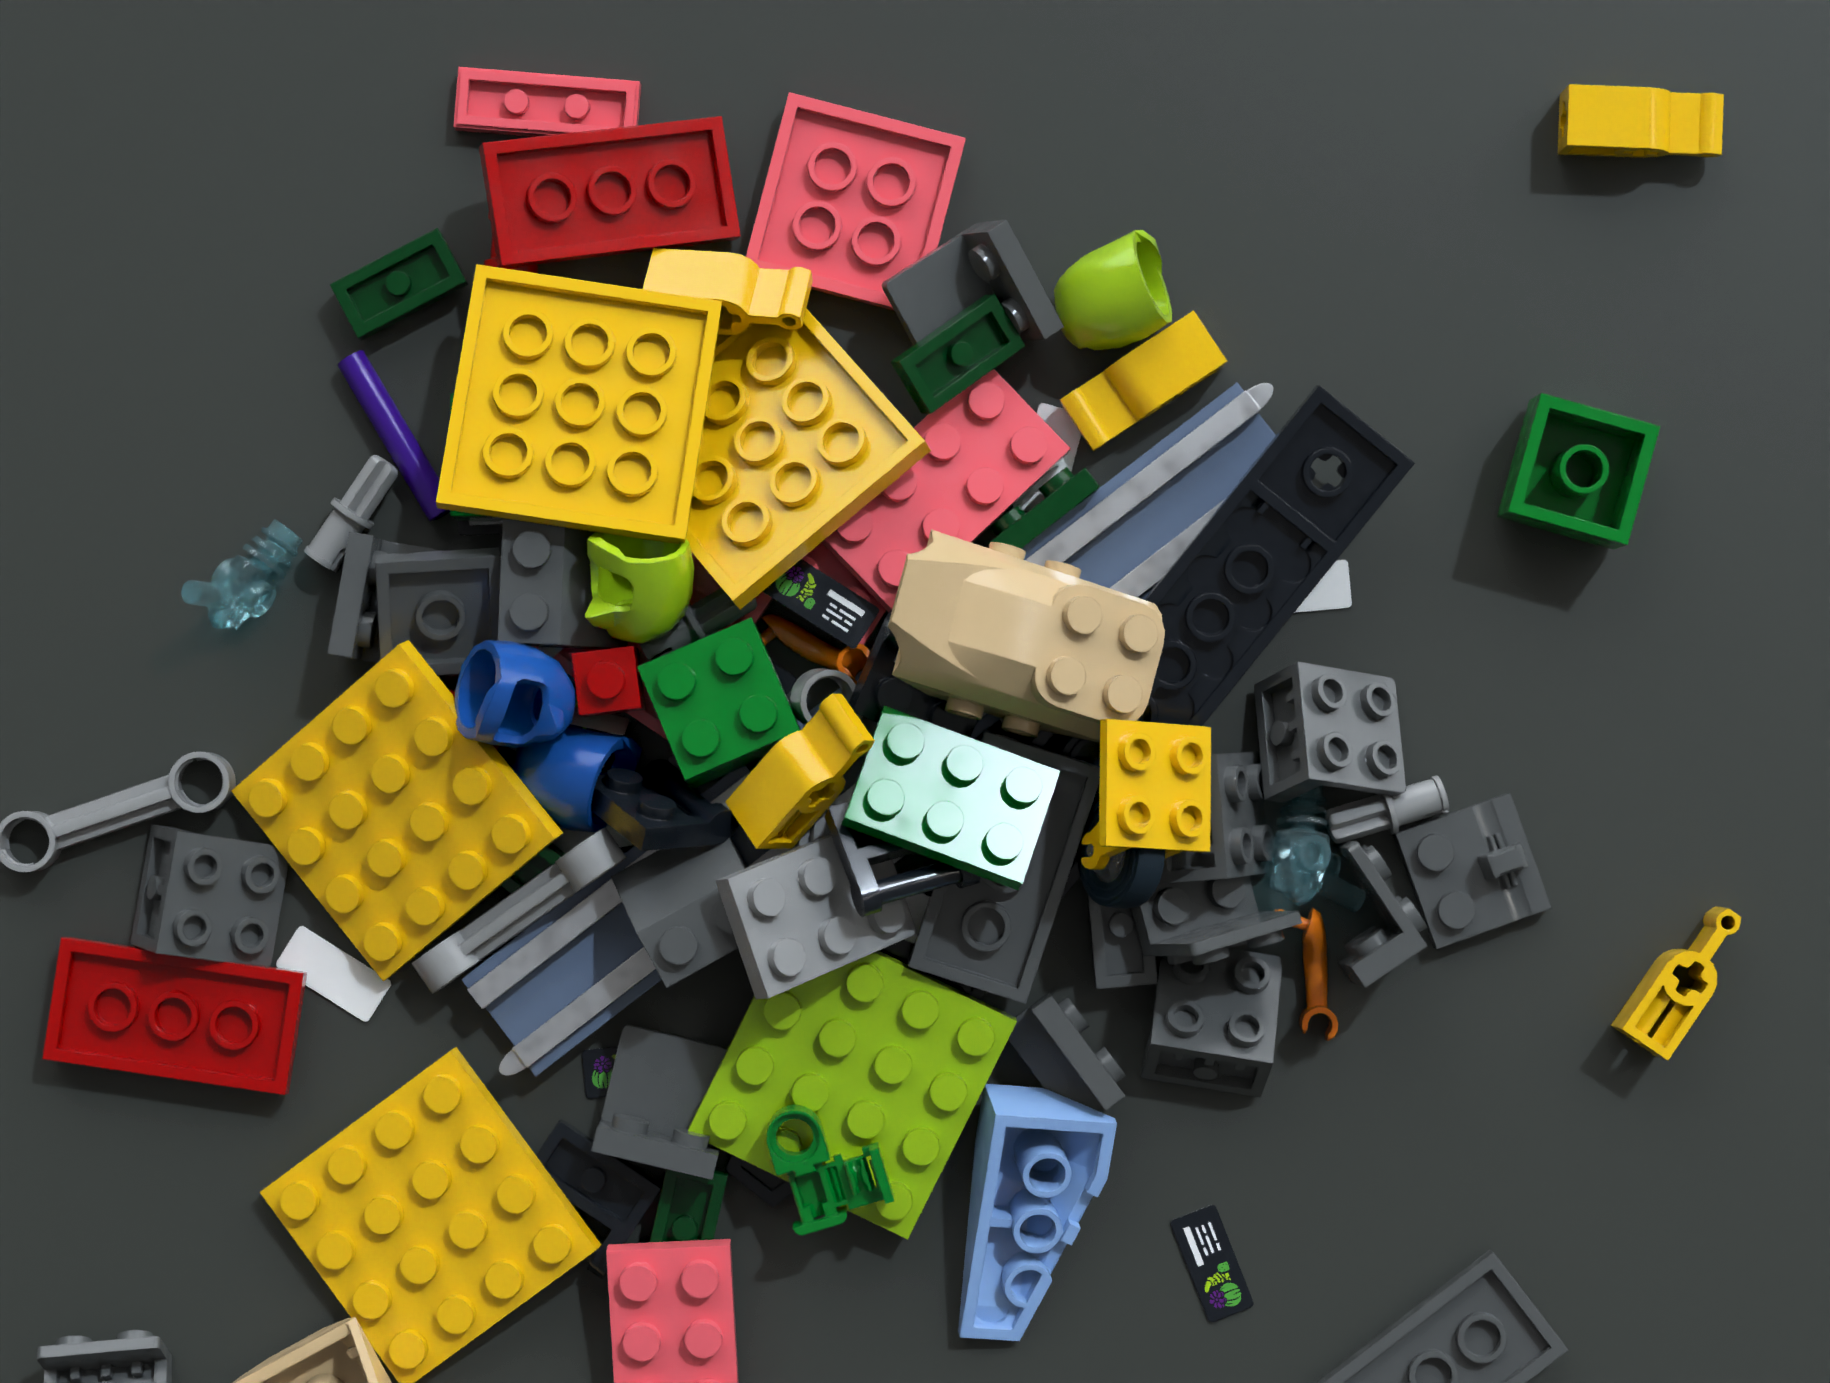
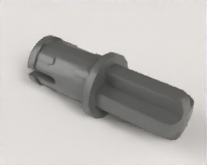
M720 588L693 605L689 603L685 616L664 636L643 644L639 643L648 660L656 659L714 634L755 610L757 607L756 598L740 610L724 590Z

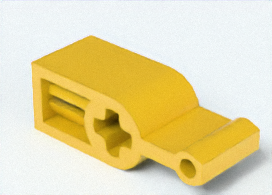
M1569 84L1560 93L1558 154L1643 158L1665 155L1719 157L1722 155L1724 94L1677 93L1652 87Z
M653 248L643 289L722 301L718 335H737L744 332L750 323L780 325L791 330L802 328L813 278L811 270L803 267H793L790 270L759 268L750 258L736 253Z
M1193 310L1117 360L1103 372L1061 398L1060 403L1091 450L1095 451L1223 368L1227 360Z
M832 693L821 702L817 713L802 730L787 735L769 750L725 803L756 849H792L840 795L846 783L843 775L861 755L871 749L875 740L842 694Z
M1715 906L1705 913L1703 917L1704 927L1688 950H1668L1663 952L1653 962L1611 1024L1612 1027L1654 1056L1667 1061L1670 1059L1716 989L1717 971L1710 960L1726 936L1737 932L1741 923V916L1729 908ZM1677 966L1686 968L1691 966L1688 974L1695 982L1690 989L1680 986L1677 988L1679 980L1673 975V971Z

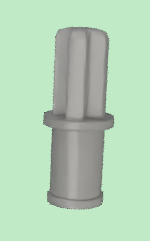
M371 456L342 500L333 497L330 503L334 506V509L311 543L306 546L304 552L324 567L338 572L345 558L349 532L361 534L365 528H373L375 524L369 518L397 478V468L380 456Z
M1436 775L1428 780L1406 786V791L1398 796L1376 794L1328 809L1325 812V824L1330 838L1339 844L1384 830L1393 835L1399 832V826L1439 814H1448L1449 801L1444 785L1439 776Z

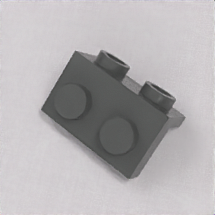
M1048 992L1016 1016L1017 1023L1008 1040L1044 1089L1053 1091L1095 1110L1101 1106L1107 1110L1125 1097V1094L1117 1085L1119 1081L1126 1077L1125 1073L1105 1046L1094 1054L1080 1035L1090 1026L1068 997L1057 1003Z
M124 1331L118 1333L115 1340L93 1341L85 1336H65L56 1339L55 1345L37 1347V1361L44 1369V1383H172V1354L159 1336H154L149 1331Z

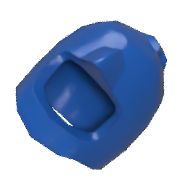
M485 640L474 646L461 666L455 689L456 725L458 731L470 740L510 748L528 747L555 739L572 722L576 705V688L560 662L535 647L512 641Z
M570 724L553 740L518 748L510 761V767L558 826L573 831L597 832L608 825L591 811L593 791L598 776L607 773L601 772L605 762L614 752L615 760L610 769L624 768L635 771L639 764L642 748L631 738L614 733L595 732Z

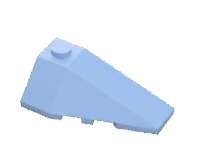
M999 1084L985 1085L974 1148L958 1326L960 1338L1021 1340L1052 1283L1051 1273L1066 1245L1072 1246L1081 1229L1079 1221L1093 1196H1099L1108 1179L1117 1127L1115 1118L1048 1089Z

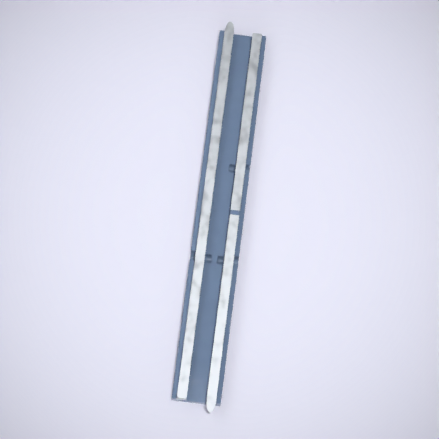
M1236 382L1022 548L1026 551L1024 560L1043 567L1047 560L1066 563L1081 569L1080 579L1145 600L1276 436L1258 413L1270 400L1273 394V386L1270 383H1261L1244 391ZM862 671L855 676V680L857 682ZM841 688L834 692L835 694L843 695ZM821 703L809 711L812 717L819 710ZM983 712L982 719L977 721L970 738L975 739L984 732V729H988L1001 718ZM857 714L868 732L873 736L877 722ZM798 721V724L802 730L805 725ZM866 753L861 755L843 775L846 781L845 787L836 798L835 805L850 801ZM762 759L728 773L702 793L701 796L712 804L722 803L728 808L725 801ZM739 822L736 832L731 837L747 867L791 850L756 849ZM636 846L632 847L625 853L627 857L625 860L537 920L461 979L481 1009H487L514 1045L500 1063L499 1072L502 1075H513L529 1067L536 1077L662 980L641 943L611 878L614 874L658 850L641 851Z

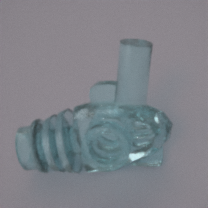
M274 519L267 528H261V532L267 537L265 541L258 536L251 539L260 547L258 550L247 543L242 547L244 551L252 556L251 559L237 555L235 558L223 561L216 568L211 583L189 580L183 585L181 596L185 603L208 607V618L213 628L228 629L232 627L238 629L250 616H262L273 605L276 598L275 588L277 585L269 574L273 572L284 580L286 573L277 564L280 562L289 568L292 562L284 555L288 553L296 557L298 555L296 550L303 542L299 536L278 520Z
M1323 785L1285 802L1289 805L1281 807L1279 813L1283 817L1277 818L1276 825L1284 829L1275 832L1274 856L1272 859L1274 869L1270 880V888L1284 893L1286 899L1297 906L1309 903L1315 894L1318 893L1340 906L1356 912L1363 905L1366 892L1338 877L1341 867L1340 856L1331 853L1329 835L1319 832L1329 828L1328 820L1323 819L1327 815L1326 809L1319 806L1327 802L1326 797L1323 796Z

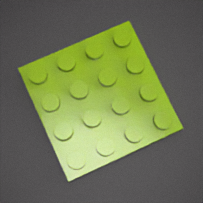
M876 951L773 997L755 999V996H753L688 1127V1131L710 1136L709 1144L775 1176L777 1175L767 1146V1129L772 1116L781 1108L789 1105L805 1106L819 1117L831 1153L830 1160L824 1163L834 1161L833 1155L841 1153L843 1160L863 1155V1146L878 1142L894 1193V1202L885 1204V1201L881 1200L849 1210L848 1204L839 1207L847 1206V1211L908 1240L1017 1023V1019L920 970L908 967L907 964L881 951ZM790 1119L783 1122L776 1133L780 1145L792 1152L806 1149L813 1140L811 1127L800 1119ZM868 1156V1157H867V1161H868V1164H869V1167H870V1170H871V1174H872V1177H873V1180H874V1184H875V1186H876V1182H875V1179H874V1175H873V1172H872V1169H871V1165H870V1162H869V1160H871V1156ZM787 1173L777 1176L789 1182Z

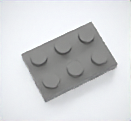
M831 833L715 881L755 999L773 997L917 934L906 898L883 904L882 911L861 917L857 913L851 897L850 883ZM893 860L871 865L876 880L897 875Z

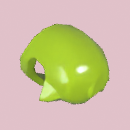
M1134 230L1084 255L1065 271L1054 288L1056 313L1064 326L1061 331L1065 338L1079 349L1086 347L1092 350L1121 348L1147 338L1172 322V308L1162 276V259L1155 238L1144 230Z
M595 532L587 539V556L590 559L593 599L585 613V618L593 626L605 629L613 638L643 644L664 636L685 616L693 593L694 563L687 539L685 543L673 544Z

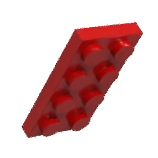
M722 116L484 142L479 146L498 268L650 251L653 248L667 249L733 241L741 236Z
M61 937L42 1059L286 1095L290 1090L307 972L157 954L134 946Z

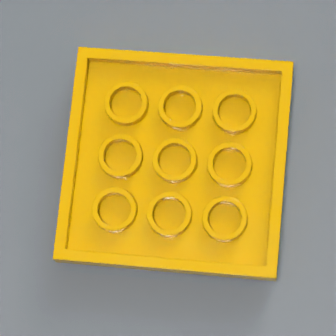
M476 264L436 498L437 508L673 544L685 543L722 311V301Z
M807 308L802 328L791 330L780 325L750 323L749 327L740 334L718 335L686 539L690 544L693 555L740 610L931 451L919 433Z
M409 640L398 644L231 791L382 981L393 976L563 834L562 830L493 745L467 739L458 731L455 697Z
M457 1047L450 1050L260 1191V1194L350 1317H356L371 1346L396 1380L401 1383H415L601 1246V1243Z

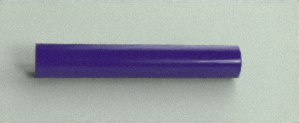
M364 350L347 356L337 366L429 522H432L448 514L450 510L438 509L436 505L439 477Z

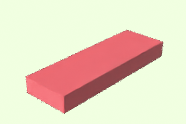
M458 67L453 127L456 131L538 137L637 126L641 83L640 81Z

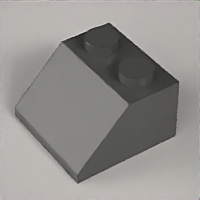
M503 518L497 640L512 641L532 647L611 649L628 646L627 641L611 637L605 629L593 626L585 618V613L593 599L590 559L587 556V539L595 532Z
M732 838L716 845L660 849L611 876L632 925L666 988L738 949L715 882L720 878L747 868Z

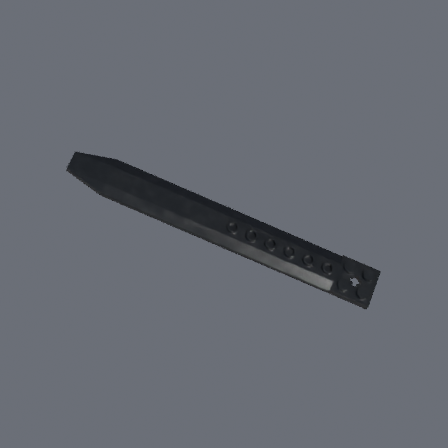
M1320 385L1315 386L1239 480V483L1145 598L1146 601L1155 603L1161 612L1165 636L1149 702L1138 721L1203 726L1415 464L1414 461ZM1333 455L1341 462L1336 471L1342 477V480L1336 487L1325 483L1319 489L1312 482L1316 473L1311 468V465L1316 458L1327 461ZM1039 730L1037 738H1032L1029 744L1100 766L1099 742ZM1099 785L1091 809L1099 801ZM1078 849L1061 900L1080 877ZM934 860V861L931 863V865H932V864H935V863H939L940 861ZM931 891L925 892L923 894L930 897ZM904 939L879 951L908 965L914 943ZM924 972L979 1000L986 993V991ZM734 1155L730 1156L725 1170L771 1207L776 1206L792 1194L789 1182Z

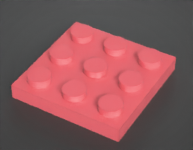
M789 92L746 257L754 261L759 268L790 270L793 267L809 269L813 278L812 290L894 311L882 289V284L887 279L938 248L966 138Z

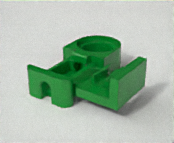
M789 1105L781 1108L772 1116L767 1129V1146L776 1175L787 1173L801 1219L793 1222V1230L796 1234L805 1235L842 1224L847 1218V1206L837 1208L842 1205L848 1204L849 1210L881 1200H884L885 1204L894 1202V1193L878 1142L863 1146V1155L843 1160L841 1153L833 1155L834 1161L824 1163L830 1160L831 1153L821 1121L811 1109L802 1105ZM790 1119H800L806 1122L813 1132V1140L810 1145L798 1152L784 1149L778 1142L776 1135L779 1126L783 1122ZM868 1156H871V1160H869V1162H870L871 1169H872V1172H873V1175H874V1179H875V1182H876V1186H875V1184H874V1180H873V1177H872V1174H871V1170H870V1167H869V1164H868V1161H867V1157H868ZM825 1215L823 1218L815 1219L818 1216Z

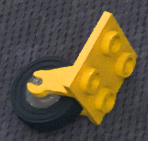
M1118 719L1100 720L1099 801L1090 810L1079 843V871L1084 888L1093 901L1109 908L1128 909L1141 906L1153 895L1160 882L1166 858L1182 851L1210 852L1211 727Z

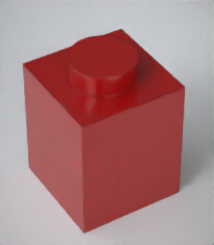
M627 646L572 653L580 716L591 717L646 710L643 680L637 666L641 665L638 648Z

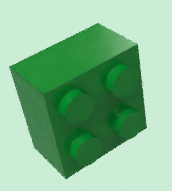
M1545 393L1538 394L1529 400L1497 517L1613 550L1628 545L1661 426Z
M752 617L637 666L682 775L692 789L762 759L781 739L801 730Z

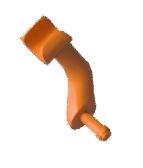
M773 614L761 617L768 626L760 634L765 646L777 637L784 646L815 664L843 672L857 684L855 676L865 666L870 654L868 647L858 644L856 648L847 646L840 650L784 618Z
M1312 907L1308 918L1301 917L1302 923L1292 926L1304 930L1302 943L1307 1007L1299 1017V1026L1303 1034H1305L1308 1029V1022L1314 1014H1326L1329 1019V1026L1325 1032V1040L1329 1041L1335 1037L1338 1031V1020L1327 1004L1328 962L1325 925L1321 913ZM1278 908V910L1275 909L1274 911H1285V910Z

